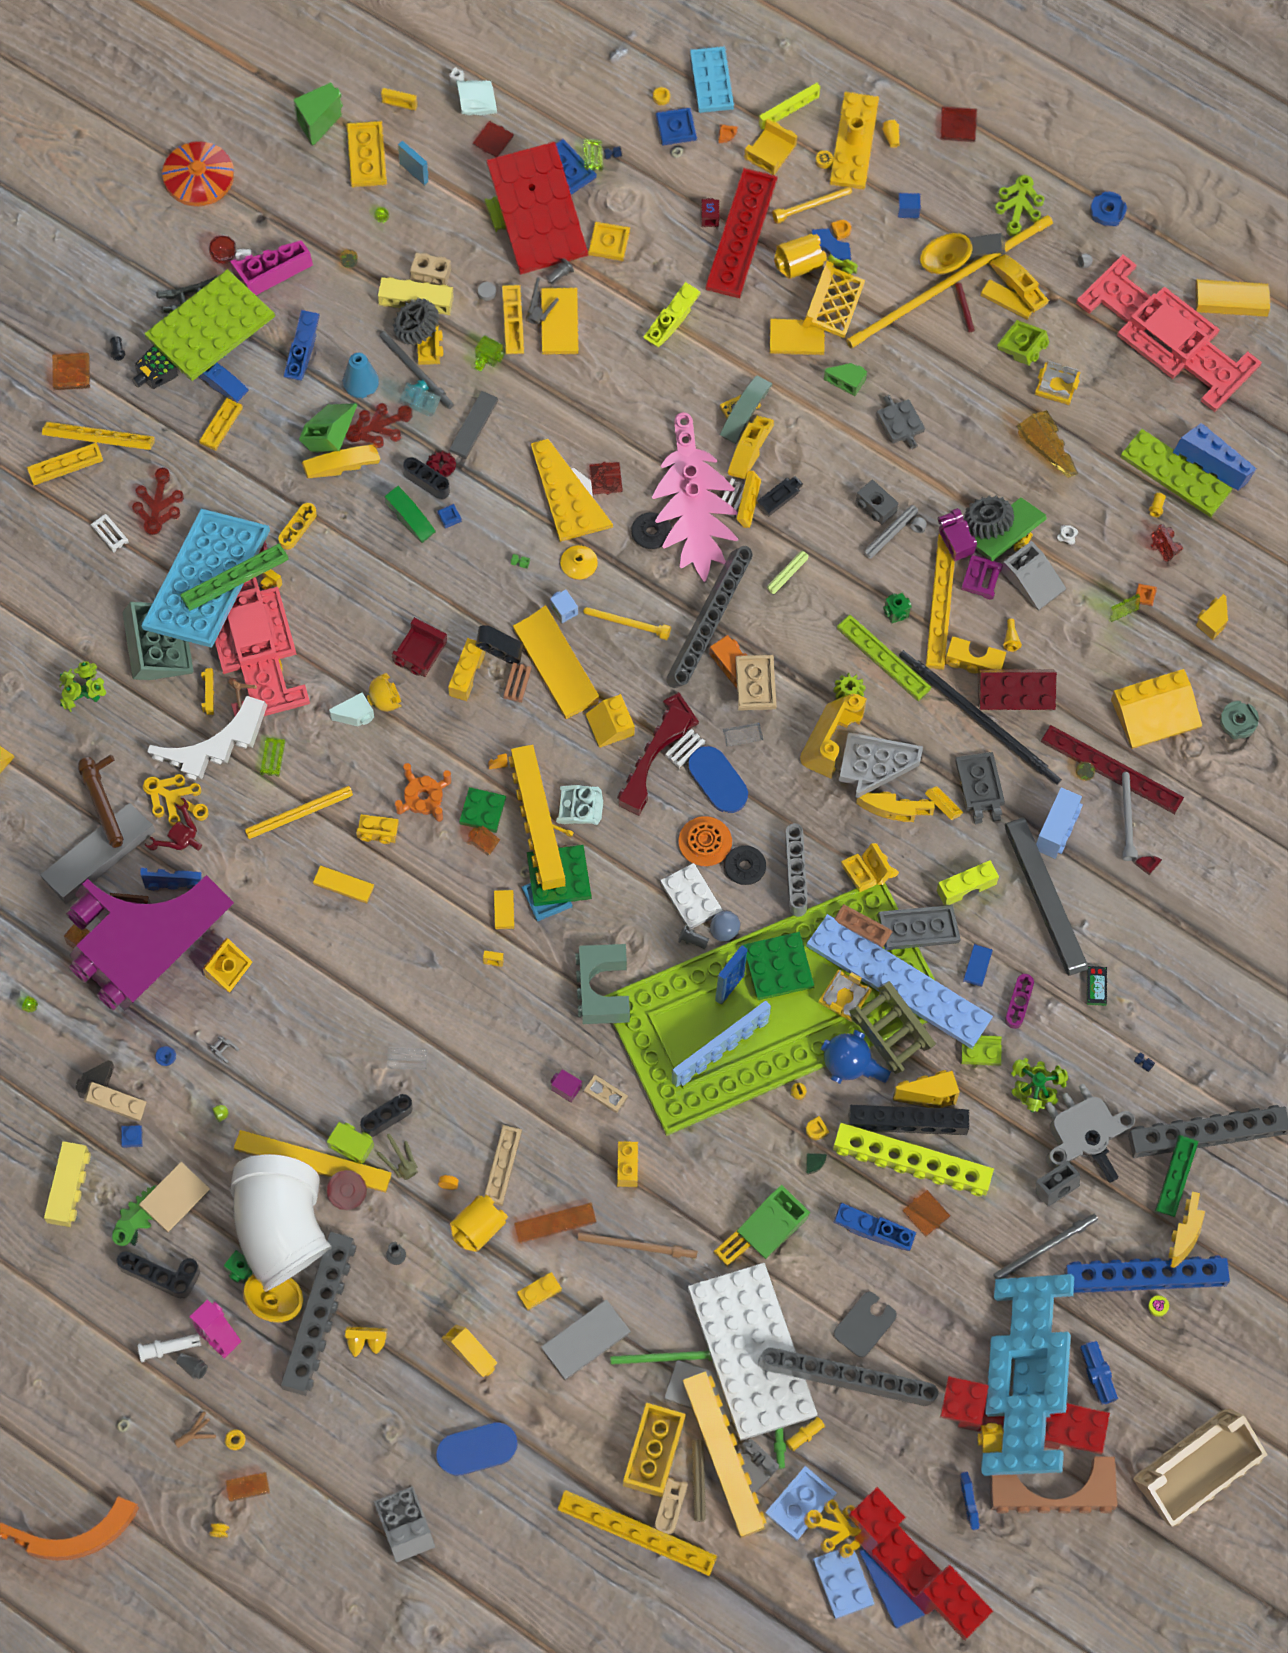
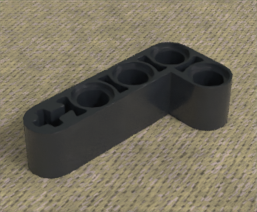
M128 1251L121 1252L117 1256V1264L123 1273L180 1299L189 1296L200 1275L199 1265L192 1258L183 1260L175 1273ZM128 1260H130L131 1264L126 1263L124 1266L123 1262H127ZM188 1266L195 1267L192 1273L185 1272ZM149 1267L150 1271L147 1274H140L142 1268ZM162 1275L168 1276V1279H167L166 1282H164V1283H159V1282H158V1278H159L160 1276H162ZM185 1284L186 1287L183 1291H177V1285Z

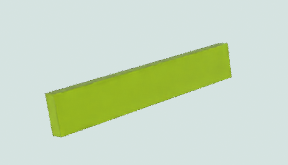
M848 615L837 626L838 631L914 699L920 701L931 690V686L853 616Z

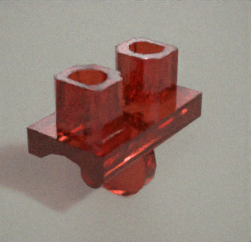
M1160 524L1157 530L1151 534L1153 543L1150 545V548L1153 551L1158 550L1164 560L1169 562L1183 550L1180 542H1173L1172 538L1175 536V532L1172 527L1166 528L1164 524Z

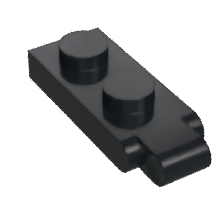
M796 476L791 479L786 478L758 499L756 505L769 517L800 492L799 488L803 486V483Z

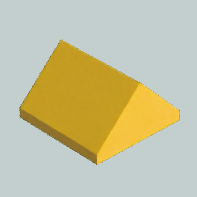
M225 938L203 967V971L207 979L230 993L253 962L232 941Z

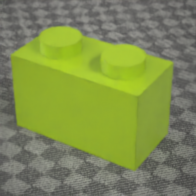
M338 1122L327 1140L328 1148L348 1159L364 1164L374 1147V1142L369 1134L355 1131V1127L349 1123L342 1124Z

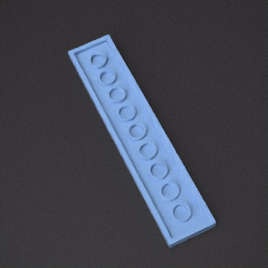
M828 914L807 942L806 947L848 973L853 972L862 978L861 981L879 991L877 988L880 985L890 981L914 1014L971 1049L993 1018L992 1015L882 947L842 926L835 918Z

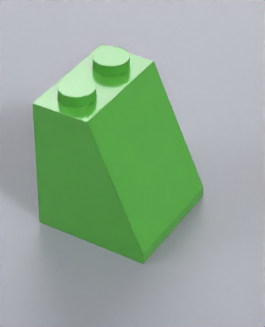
M332 82L293 99L296 120L312 146L342 116L341 108L343 105L340 100L342 96L340 90L335 88Z

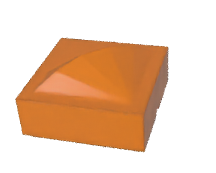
M1138 583L1134 603L1153 606L1157 587Z

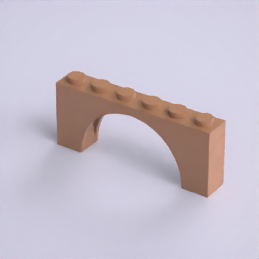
M1094 1457L1091 1461V1472L1085 1486L1076 1494L1063 1499H1047L1032 1493L1021 1483L1017 1474L990 1475L991 1510H996L997 1513H1008L1009 1510H1017V1513H1029V1510H1038V1513H1050V1510H1058V1513H1070L1071 1510H1079V1513H1091V1510H1099L1100 1513H1112V1510H1115L1117 1507L1115 1457Z

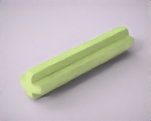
M800 551L768 584L767 590L771 594H775L808 560V554Z

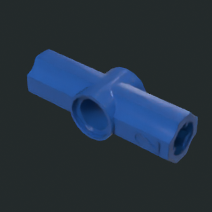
M1092 1341L1082 1345L1080 1349L1087 1366V1376L1090 1383L1095 1387L1100 1404L1106 1405L1118 1400L1111 1380L1110 1367L1103 1359L1098 1342Z

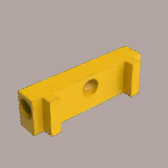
M205 668V672H201L202 680L205 681V703H202V710L206 712V715H214L213 668Z

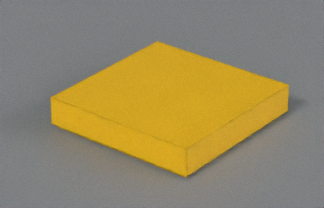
M595 222L588 255L624 261L630 227Z

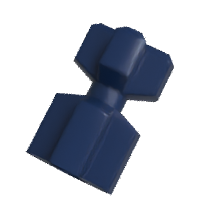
M613 147L612 151L609 148L604 149L605 159H610L611 155L621 157V147Z
M1139 1052L1134 1062L1137 1064L1142 1063V1068L1149 1072L1155 1065V1062L1150 1058L1145 1060V1055Z

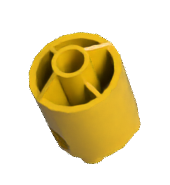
M808 234L777 245L774 263L777 270L784 274L787 279L823 267L827 257L825 252L821 251L818 234Z
M478 1195L449 1224L454 1242L462 1249L478 1252L506 1224L505 1220L508 1216L501 1209L497 1210L493 1205L494 1201L488 1195L484 1197Z

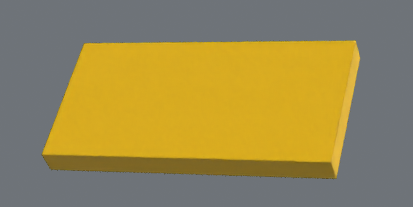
M382 121L347 123L351 187L387 185Z
M541 288L542 313L547 310L555 298L559 299L546 316L545 321H542V355L578 354L577 288Z

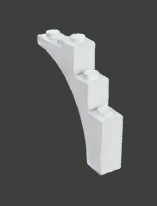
M246 696L241 709L234 719L221 732L210 739L182 748H162L150 745L148 753L152 756L153 760L163 762L164 759L170 761V765L178 768L182 765L181 771L188 779L196 781V778L202 779L209 758H211V762L221 765L222 762L228 763L234 743H236V746L244 749L247 746L253 748L267 704L265 701Z

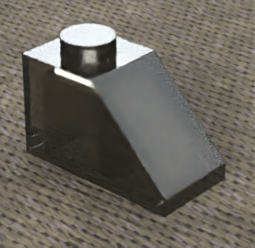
M108 1060L83 1073L75 1086V1090H77L76 1092L80 1098L85 1099L90 1082L108 1087L115 1068L113 1062Z

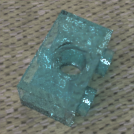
M406 383L398 403L432 417L441 397Z

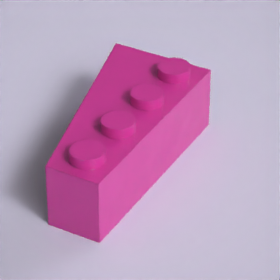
M302 240L280 246L279 249L274 251H263V254L257 256H245V259L240 261L236 259L230 261L235 277L255 295L313 266L310 251Z

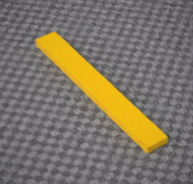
M938 533L926 666L928 668L944 670L955 562L940 533Z
M243 1130L239 1131L234 1145V1150L254 1156L281 1155L300 1160L311 1166L318 1174L332 1177L337 1172L344 1170L354 1171L362 1176L367 1188L384 1193L387 1192L392 1173Z
M567 1490L563 1492L557 1510L708 1576H710L717 1555Z

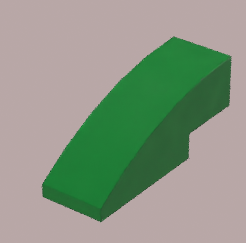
M399 486L384 496L385 504L421 543L436 533V530L425 515Z

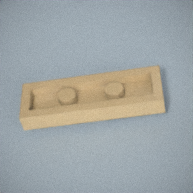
M94 1082L89 1083L84 1099L86 1103L138 1122L141 1121L146 1101Z

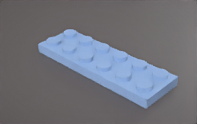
M764 1001L672 1069V1083L676 1087L687 1084L692 1079L691 1076L695 1073H702L707 1068V1064L712 1061L713 1063L718 1061L726 1050H733L738 1045L737 1042L741 1039L746 1040L757 1027H764L769 1022L771 1009L769 1003Z

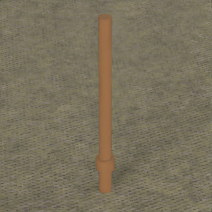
M585 1233L578 1234V1241L669 1254L675 1258H681L682 1256L697 1259L698 1254L696 1250L683 1249L682 1246L677 1245L670 1247Z

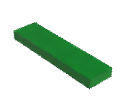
M1178 1135L1155 1211L1172 1217L1176 1216L1199 1141Z

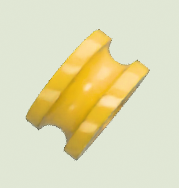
M211 1524L212 1531L209 1532L210 1536L228 1537L226 1531L229 1530V1526Z

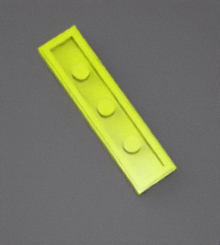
M813 84L759 116V127L764 130L767 119L777 122L819 98V84Z

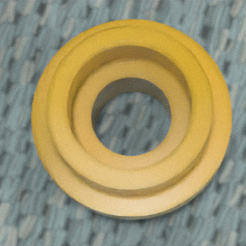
M234 1429L226 1434L225 1444L229 1449L239 1450L245 1445L246 1438L242 1431ZM234 1437L239 1438V1442L236 1444L232 1443Z

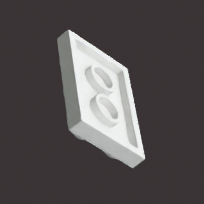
M694 863L660 880L662 887L683 922L687 925L688 930L712 919L717 913L723 911Z

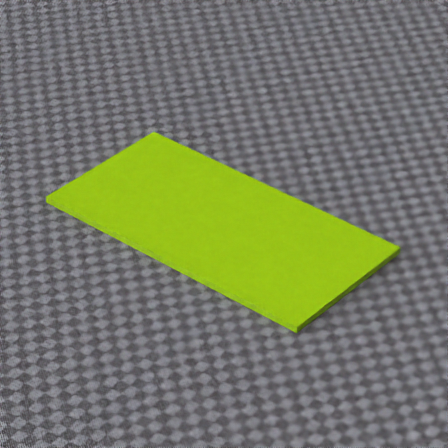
M885 883L884 885L877 884L862 892H859L857 888L807 909L803 916L797 917L792 915L605 995V997L629 996L630 1022L613 1023L666 1136L826 1067L824 1051L820 1050L825 1039L831 1041L835 1036L843 1033L853 1034L854 1030L865 1034L859 1025L850 1022L818 1003L838 969L847 976L850 973L806 947V945L827 914L835 918L843 904L878 923L877 914L879 912L899 910ZM800 932L814 981V988L757 1001L746 960L744 977L723 1004L715 1001L718 975L741 945ZM918 947L886 950L935 980ZM861 981V984L872 988L871 993L861 1007L863 1009L878 997L880 992ZM764 1001L769 1003L771 1006L769 1022L764 1027H757L746 1040L741 1039L737 1042L738 1045L733 1050H726L718 1061L714 1063L712 1061L707 1064V1068L702 1073H695L691 1076L692 1079L687 1084L676 1087L672 1083V1069ZM884 1001L866 1017L874 1025L891 1011V1007ZM915 1014L922 1025L927 1023L926 1020ZM896 1017L879 1030L878 1033L886 1041L903 1027V1023L899 1017ZM865 1034L864 1040L869 1048L874 1046Z

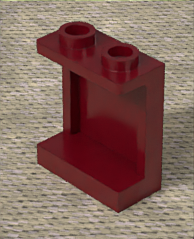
M414 617L410 623L411 629L397 651L392 652V661L401 668L409 669L416 676L426 677L448 642L447 634Z

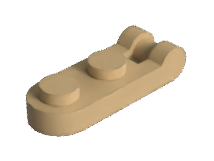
M668 1477L656 1518L655 1529L668 1535L674 1532L687 1490V1482H676L673 1478ZM672 1489L678 1490V1491H679L678 1496H677V1495H674V1494H670V1493H671V1490H672Z

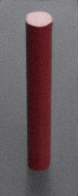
M962 283L955 284L967 330L971 333L975 331Z

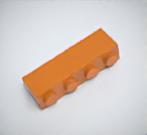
M727 635L710 646L709 655L737 688L735 657L748 655L742 653L737 641Z

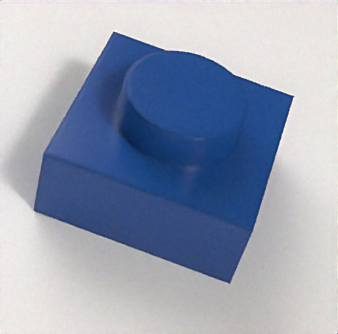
M142 1125L122 1126L123 1148L143 1147Z

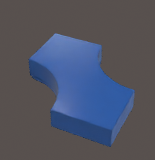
M830 229L812 230L811 234H818L820 238L819 245L821 250L839 260L848 259L851 261L849 243L841 242L834 238Z
M968 1471L961 1472V1491L965 1502L967 1519L971 1529L977 1530L979 1529V1517L972 1481Z

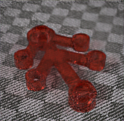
M384 403L376 406V412L372 419L368 410H362L359 413L356 424L349 426L346 439L350 442H358L360 440L373 443L375 448L383 447L384 440L382 436L367 434L374 432L389 436L393 442H397L401 439L400 431L398 429H388L385 426L398 421L409 422L413 417L412 409L407 405H403L398 408V414L380 420L381 417L388 413L387 405ZM370 421L369 425L363 427L365 422Z
M159 468L155 471V478L158 483L154 500L147 493L145 486L140 485L136 488L137 497L142 498L152 510L150 517L144 510L141 502H135L132 505L133 512L143 519L144 530L149 535L158 534L162 529V524L171 518L177 519L180 517V509L176 506L171 507L169 512L159 517L160 511L174 502L180 503L184 499L183 492L175 490L172 495L162 501L165 484L170 480V473L166 468ZM140 490H144V493H142V494H140V493H138V492H139ZM138 506L141 507L140 510H136L135 508ZM173 511H177V512H178L177 514H174V515L171 514Z

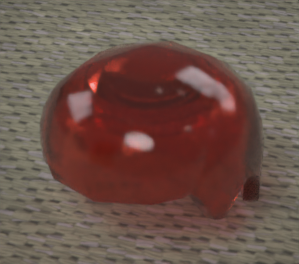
M226 235L215 236L209 245L211 259L219 264L230 263L236 254L235 241Z

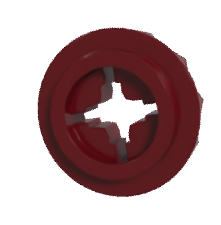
M443 450L441 452L435 451L434 454L429 455L426 462L427 466L444 477L450 476L456 468L455 457L450 452L447 453ZM441 459H443V462H444L445 464H443L442 467H441V469H440L438 463L440 462Z

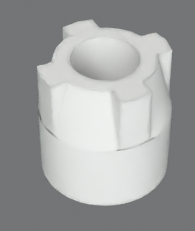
M453 68L450 74V83L453 87L457 88L456 81H464L463 70Z
M237 249L236 260L240 261L245 259V256L252 255L251 249Z

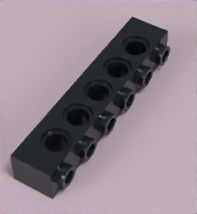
M850 1105L848 1125L872 1132L967 1135L969 1131V1109Z

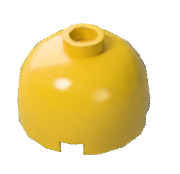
M387 673L379 675L372 680L369 685V695H367L370 705H375L378 710L384 712L402 707L399 704L401 702L399 692L394 682L390 683L388 681L391 677Z

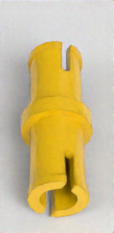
M816 1417L805 1427H800L798 1429L799 1432L786 1440V1445L794 1452L806 1441H811L812 1436L825 1428V1424L819 1417Z

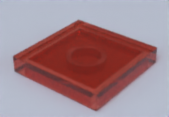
M942 107L940 140L975 142L977 109Z

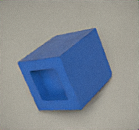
M899 193L898 218H919L921 210L920 193Z

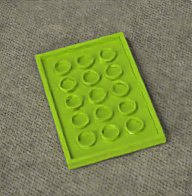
M227 269L150 328L144 335L187 378L193 381L272 320L275 314Z

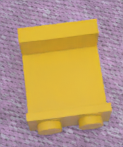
M767 119L765 130L754 145L748 144L745 148L744 159L775 175L796 147L797 135L793 131L781 127L777 122Z

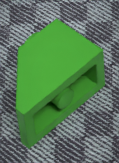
M852 363L827 368L824 374L825 381L853 396L857 395L867 377V371L863 367Z

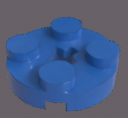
M1108 191L1094 197L1090 207L1092 220L1105 226H1118L1124 219L1127 205L1123 202L1121 196ZM1110 206L1112 211H1106L1104 208Z

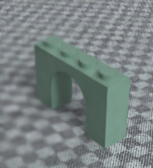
M626 944L579 946V953H575L576 965H580V971H576L577 982H581V988H577V998L582 1001V1005H578V1017H582L583 1024L630 1022L629 996H601L595 993L589 985L591 979L600 972L627 970Z

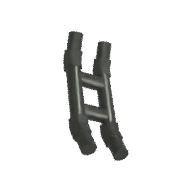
M216 275L200 283L175 290L157 291L156 297L157 299H173L178 297L179 303L182 305L186 301L184 294L192 292L196 294L218 276ZM180 305L162 306L161 313H171Z

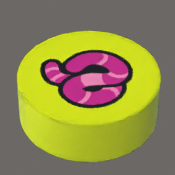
M1154 1296L1148 1304L1149 1312L1156 1317L1164 1316L1169 1310L1168 1300L1163 1296Z

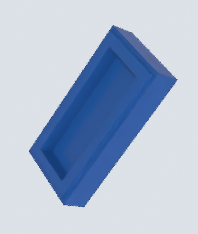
M974 944L963 982L982 987L992 949Z

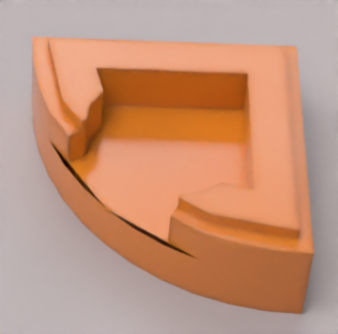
M720 125L719 143H726L732 140L737 134L738 126Z

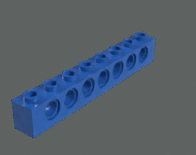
M1218 1255L1210 1256L1209 1259H1201L1200 1256L1190 1257L1189 1260H1183L1175 1268L1171 1267L1172 1259L1161 1261V1258H1153L1145 1262H1141V1259H1132L1129 1262L1122 1263L1121 1260H1111L1109 1263L1091 1261L1089 1264L1071 1262L1064 1270L1065 1275L1072 1274L1074 1276L1073 1293L1226 1287L1230 1282L1228 1260ZM1202 1268H1209L1211 1275L1204 1274ZM1182 1269H1189L1191 1276L1184 1275ZM1148 1270L1151 1273V1277L1143 1276L1142 1271ZM1162 1270H1169L1171 1272V1276H1164ZM1122 1271L1130 1272L1131 1278H1125L1122 1275ZM1102 1272L1110 1273L1112 1278L1105 1279L1102 1276ZM1082 1273H1089L1092 1279L1085 1280L1082 1277Z

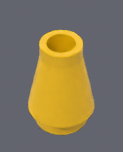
M896 120L885 121L882 130L891 148L898 147L900 145L899 124Z

